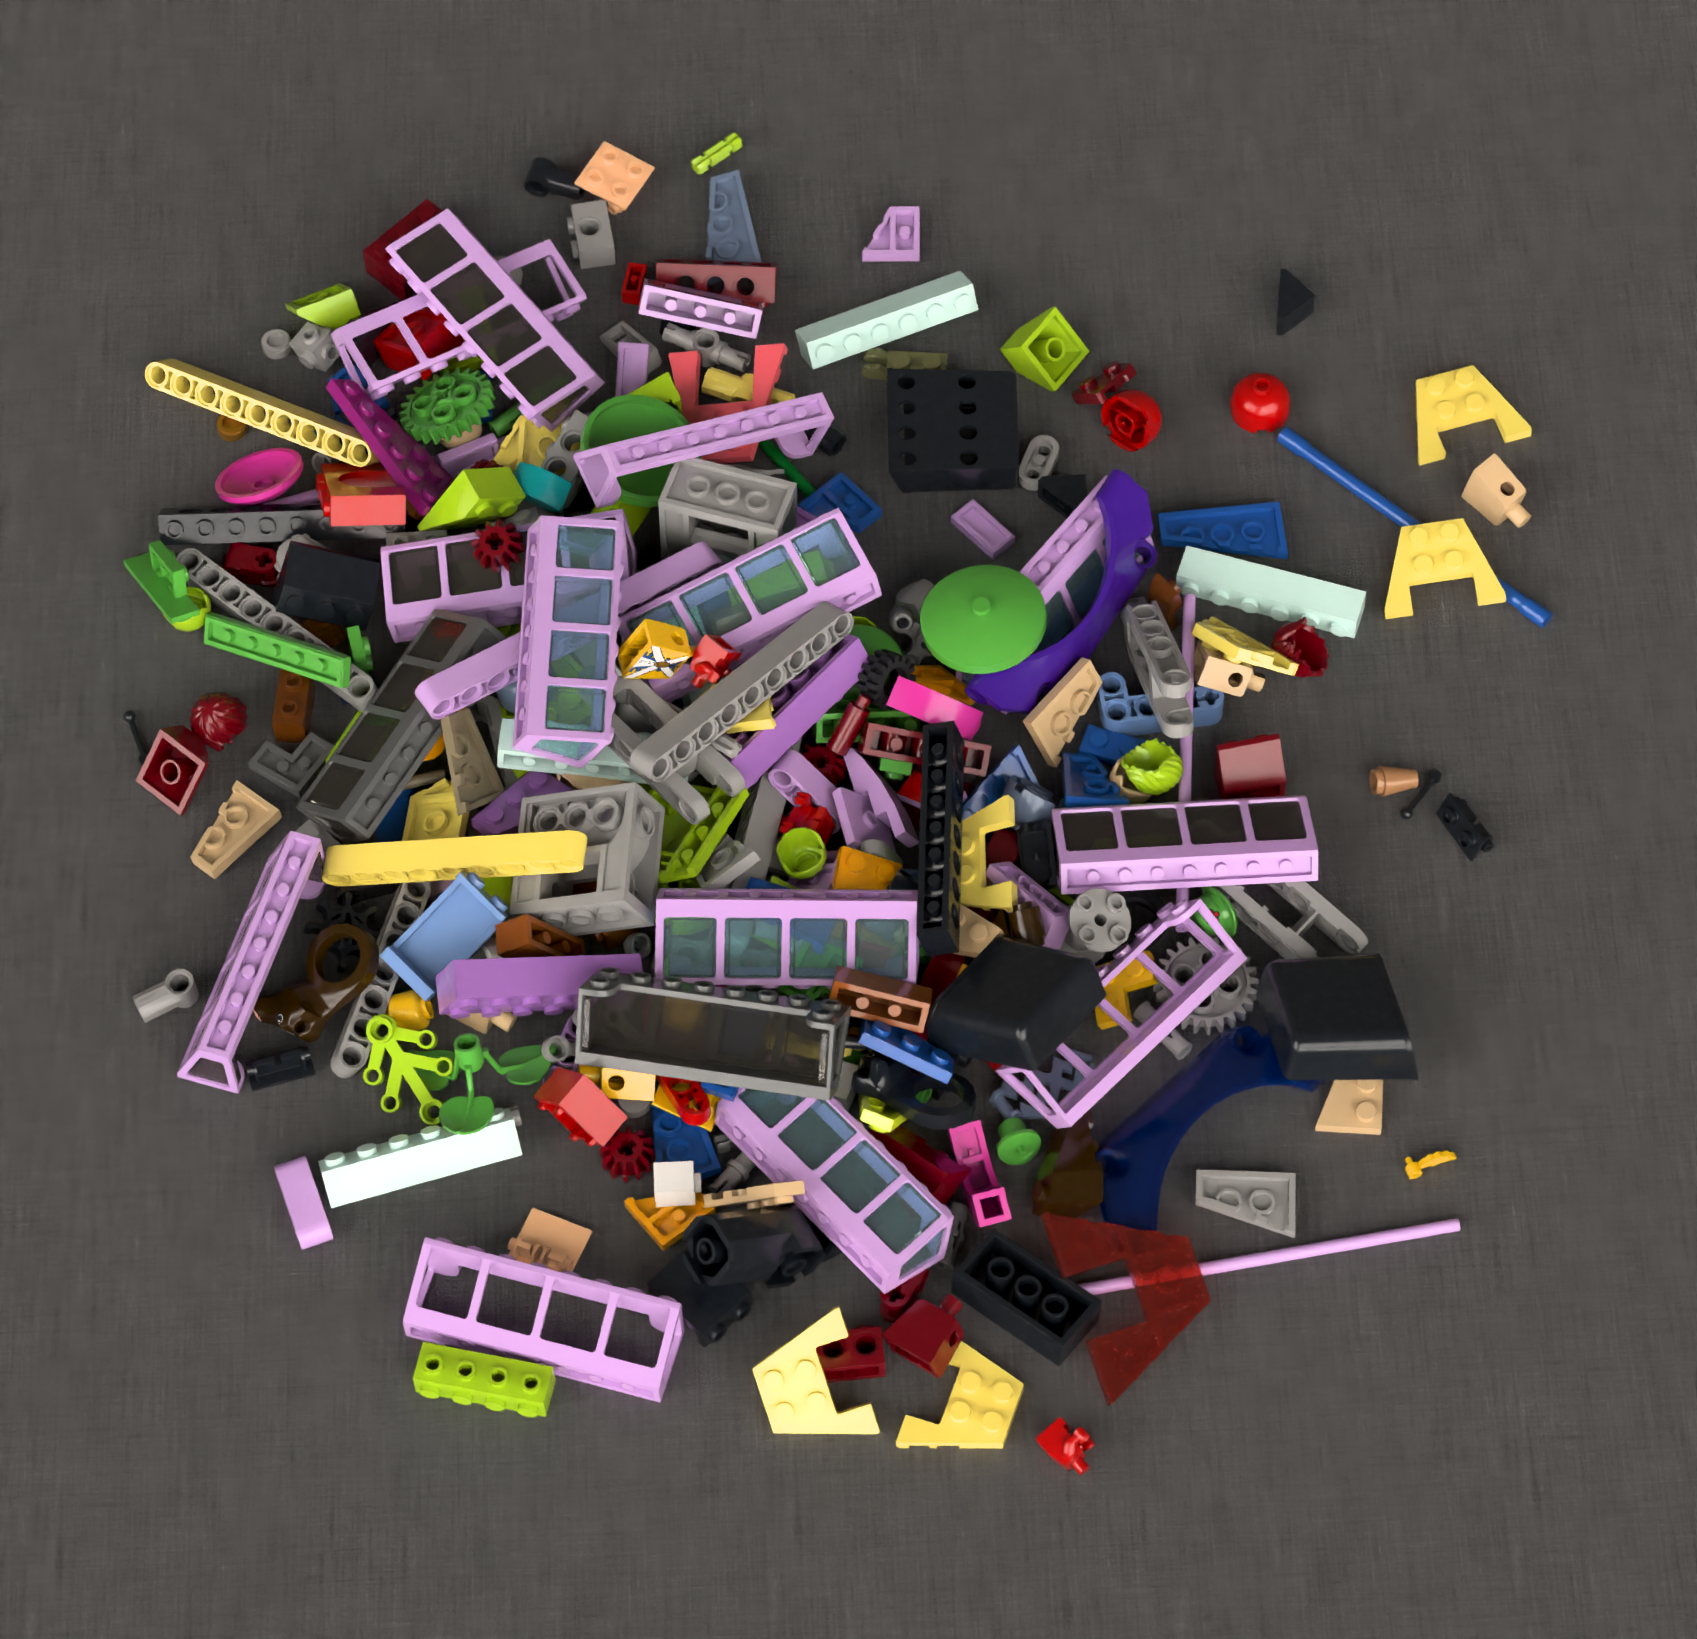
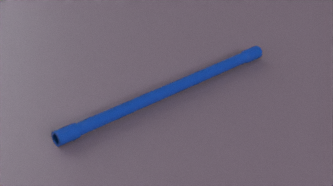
M1285 427L1280 432L1277 438L1278 443L1295 455L1307 460L1400 527L1423 524L1313 447L1309 441L1289 427ZM1496 576L1505 592L1506 602L1518 609L1523 616L1540 628H1544L1550 622L1553 616L1552 612Z

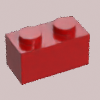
M628 263L621 291L622 303L639 305L644 279L648 277L646 264Z

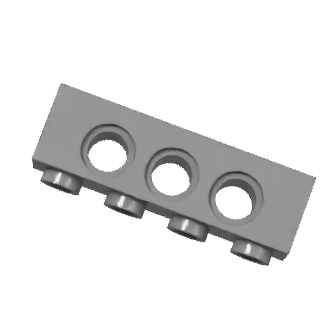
M575 410L572 416L566 418L562 425L560 436L556 442H552L549 445L545 454L546 458L540 468L554 474L558 469L566 468L565 473L560 477L572 483L561 511L547 512L537 507L543 516L563 517L564 509L569 508L584 483V479L573 458L574 453L581 452L580 448L577 451H570L574 443L580 442L583 428L589 416L578 410ZM522 501L517 506V511L513 514L515 515L520 510L530 509L536 505L528 501Z

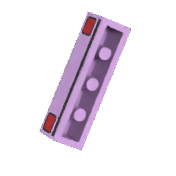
M646 278L644 279L638 307V314L753 339L757 338L763 311L761 303Z

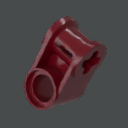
M241 542L230 544L221 568L242 583L274 587L278 581L276 578L279 573L274 567L277 553L273 549L251 546Z
M908 1260L901 1267L900 1275L919 1263ZM929 1268L886 1294L880 1291L881 1303L879 1310L884 1320L894 1323L914 1304L917 1296L925 1286L929 1275Z

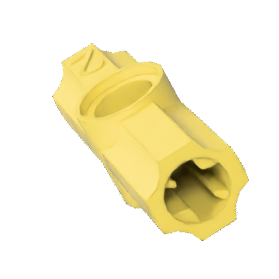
M713 367L708 368L702 384V393L729 402L752 401L754 374L745 373L741 377ZM773 388L771 404L795 399V394Z

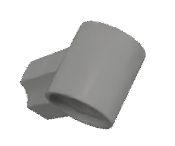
M175 969L167 975L165 981L132 996L143 1021L146 1023L177 1007L188 1008L193 1006L199 999V990L193 975L188 970ZM188 985L184 991H176L180 986Z

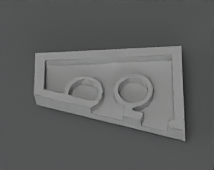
M1196 1169L1195 1205L1295 1238L1296 1173Z

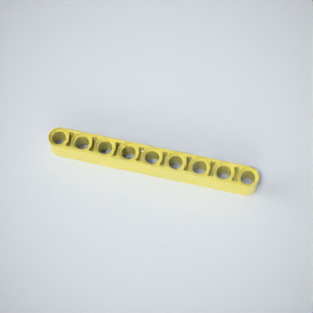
M170 358L152 362L146 367V382L154 389L357 467L380 462L357 429L177 359ZM365 447H366L367 450H368V456H367V454H366V452H365Z
M563 830L329 846L326 850L321 879L326 884L345 887L455 880V876L462 871H466L468 874L472 871L480 878L579 872L584 867L588 838L579 831Z

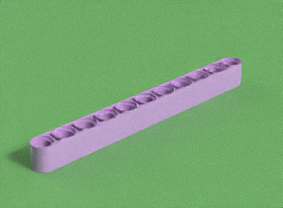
M698 542L620 581L619 589L622 590V598L618 605V616L621 617L627 612L633 611L651 602L653 599L661 597L679 588L681 585L723 566L724 563L708 543ZM600 592L553 615L552 620L555 622L598 624ZM552 630L549 664L596 641L598 633ZM521 632L422 681L417 686L415 695L429 715L435 720L442 719L517 681Z

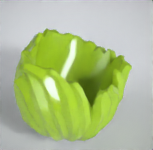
M1154 738L1151 741L1146 740L1140 746L1136 745L1135 749L1126 753L1120 762L1126 770L1130 781L1138 790L1145 794L1160 795L1163 792H1168L1170 788H1174L1179 783L1183 773L1181 758L1172 749V746H1167L1164 741L1160 744L1158 738Z

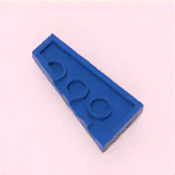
M1279 502L1157 513L1162 546L1180 548L1191 546L1215 552L1278 559L1288 558Z
M655 1078V1092H654V1096H655L656 1090H657L658 1085H659V1083H658V1081H657L656 1078ZM651 1101L656 1162L693 1161L694 1173H701V1180L721 1174V1167L707 1130L685 1123L680 1117L652 1105Z

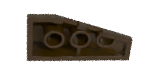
M1091 1108L1071 1127L1060 1129L1055 1127L1031 1193L1034 1215L1067 1224L1103 1202L1104 1171L1102 1163L1097 1162L1095 1152L1099 1149L1098 1142L1091 1138L1090 1131L1094 1124Z

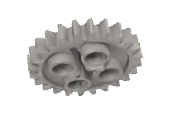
M1215 936L1213 940L1219 945V939ZM1189 937L1187 947L1177 942L1176 952L1167 949L1166 959H1159L1158 966L1176 983L1182 986L1184 983L1177 981V979H1190L1212 958L1213 954L1201 942L1196 944L1192 937ZM1247 956V960L1203 1001L1208 1006H1197L1181 1022L1182 1030L1190 1024L1193 1025V1034H1196L1200 1027H1204L1206 1034L1210 1035L1211 1028L1215 1026L1220 1033H1223L1225 1023L1234 1029L1236 1027V1018L1242 1021L1246 1020V1011L1252 1012L1253 1001L1257 1000L1256 989H1258L1259 979L1254 978L1256 977V967H1249L1250 956ZM1157 979L1158 984L1153 985V991L1157 992L1155 1002L1163 1004L1171 997L1172 992ZM1230 987L1233 988L1235 991L1226 992L1223 991L1222 988Z

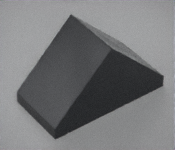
M1280 269L1276 335H1284L1314 313L1315 295L1287 269Z
M1085 474L1042 476L1038 480V498L1065 518H1068L1087 497Z

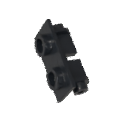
M1449 793L1436 815L1468 859L1473 861L1481 849L1483 852H1488L1494 847L1493 837L1489 835L1481 823L1473 824L1477 817L1467 805V801L1460 799L1459 796L1454 797Z
M308 1045L304 1047L298 1046V1048L255 1060L253 1058L251 1061L245 1062L252 1092L316 1075Z

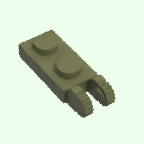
M872 348L864 351V360L872 364L863 366L862 374L867 379L886 380L887 382V368L947 370L948 353L891 350L887 352L882 348Z

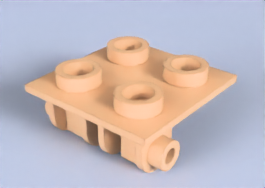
M604 141L574 184L604 200L606 199L608 211L616 215L623 210L626 211L655 167Z
M532 1207L518 1237H512L508 1243V1250H511L509 1255L523 1263L531 1264L532 1262L546 1265L550 1270L573 1272L593 1231Z

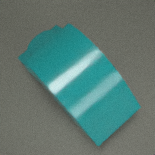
M519 462L513 474L526 495L522 501H528L547 512L561 511L572 483L538 466Z

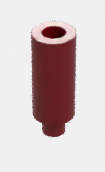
M860 693L856 702H849L826 744L829 749L839 755H847L870 714V711L867 709L871 701L870 697Z

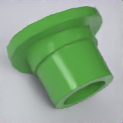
M1009 1118L998 1127L1000 1141L997 1143L996 1152L1004 1163L1023 1165L1037 1155L1041 1147L1039 1134L1033 1129H1027L1022 1119Z

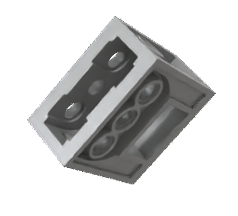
M691 458L673 464L658 500L661 561L698 542H706L725 565L797 527V483L698 458Z
M636 782L522 798L518 833L574 830L585 834L588 840L584 867L579 872L513 876L509 916L516 918L528 914L574 936L654 926L665 808ZM597 881L596 892L573 895L574 884Z

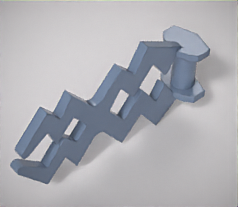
M1071 1049L1082 1061H1092V1055ZM1054 1056L1050 1073H1044L1036 1069L1032 1070L1043 1085L1050 1086V1094L1056 1102L1061 1089L1072 1091L1084 1079V1075L1077 1069H1075L1073 1081L1062 1078V1072L1072 1074L1073 1065L1067 1059L1063 1061ZM1090 1063L1089 1067L1094 1069L1095 1064ZM1025 1075L1024 1082H1021L1033 1093L1034 1085ZM1003 1080L1001 1088L994 1091L989 1099L992 1107H996L1005 1120L1009 1118H1020L1022 1120L1045 1118L1034 1107L1020 1102V1111L1014 1110L1005 1097L1017 1101V1091L1005 1080ZM1037 1091V1097L1045 1105L1050 1106L1040 1092Z

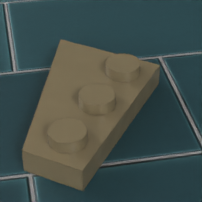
M469 707L440 719L458 816L494 801L505 792Z

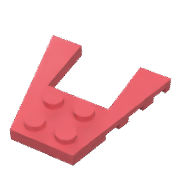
M781 343L755 346L752 401L698 405L701 355L699 352L669 353L675 387L682 402L683 416L690 424L771 405V394L774 384L778 383L781 373L780 365L783 356L787 354L788 348L786 345ZM759 442L703 455L702 460L719 464L753 461Z

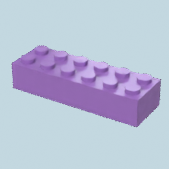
M848 634L770 698L774 708L772 716L776 721L774 729L726 734L742 745V751L738 752L736 758H730L723 753L721 754L741 773L747 789L754 785L759 777L772 765L777 763L780 757L793 744L797 743L801 736L813 724L817 723L836 702L840 701L856 682L861 680L858 678V674L864 672L865 669L861 668L863 663H869L867 660L869 655L858 637Z
M641 953L452 960L435 977L439 1015L450 1014V1018L461 1019L469 1017L470 1013H481L482 1017L490 1018L500 1016L501 1012H513V1016H527L532 1014V1011H544L545 1015H557L563 1013V1010L578 1009L579 987L595 972L604 967L617 968L619 973L625 974L643 972ZM619 990L613 996L602 997L600 1009L606 1008L607 1010L618 1007L624 1011L642 993ZM586 996L585 1007L591 1008L592 996Z

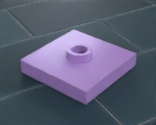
M842 787L832 792L846 846H854L857 850H860V845L863 841L876 839L884 841L896 852L890 828L875 817L869 797Z

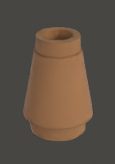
M1378 766L1377 769H1372L1369 774L1371 792L1374 795L1379 794L1381 797L1418 787L1419 780L1416 769Z

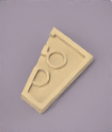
M1081 657L1023 720L1024 725L1048 766L1057 768L1062 759L1058 756L1065 742L1070 743L1075 735L1072 731L1079 716L1086 714L1103 683L1090 659Z
M236 780L232 787L233 793L229 800L223 802L219 808V816L215 823L207 828L190 856L193 864L213 879H216L282 818L279 809L238 780Z
M1334 1080L1316 1123L1315 1131L1381 1135L1383 1080Z
M804 1180L760 1185L746 1189L723 1191V1193L703 1195L704 1207L747 1204V1209L792 1203L794 1202L793 1196L805 1194Z

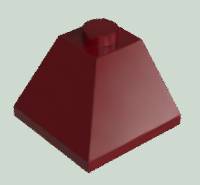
M184 725L161 728L135 781L180 816L184 815L209 764L205 742Z

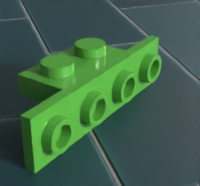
M161 540L149 543L150 552L123 560L124 566L171 624L184 622L191 617L200 615L199 608L187 595L186 582L189 581V575L185 565L180 564L176 560L174 552L171 549L168 550Z

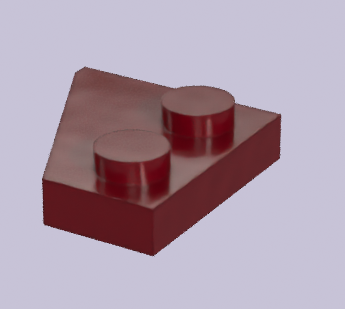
M1115 361L1106 365L1102 369L1104 373L1098 377L1092 376L1081 381L1078 384L1080 388L1071 393L1076 404L1101 405L1108 400L1105 395L1111 390L1113 392L1118 391L1137 374L1132 364Z

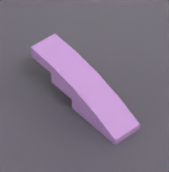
M851 747L847 755L844 756V760L854 791L870 798L875 817L889 828L892 827L896 839L908 848L918 844L919 839L911 819L896 792L881 773Z

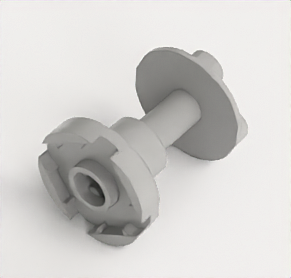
M1090 889L1078 896L1072 905L1066 906L1070 909V928L1060 950L1085 956L1095 964L1103 958L1106 952L1116 949L1128 939L1131 929V916L1122 895L1112 893L1106 889Z

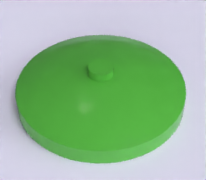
M633 394L617 396L603 402L589 416L581 434L580 451L689 425L690 423L675 408L656 398ZM674 463L618 476L617 480L621 487V496L618 500L633 506L659 507L658 500Z
M998 565L971 566L946 576L928 593L920 614L922 636L931 654L942 664L954 670L971 674L995 673L1019 664L1038 647L1044 636L1047 624L1045 602L1038 587L1022 573Z

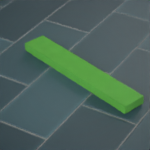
M214 612L205 614L204 644L339 688L349 687L351 656Z

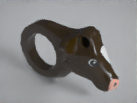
M348 923L331 925L321 931L312 941L307 953L306 980L287 987L277 994L261 996L257 999L253 1009L255 1016L262 1023L278 1026L307 1043L316 1041L332 1015L360 995L375 977L379 966V949L374 936L368 930L357 928ZM341 938H354L360 948V961L356 970L350 977L341 982H329L322 970L326 951L334 942Z

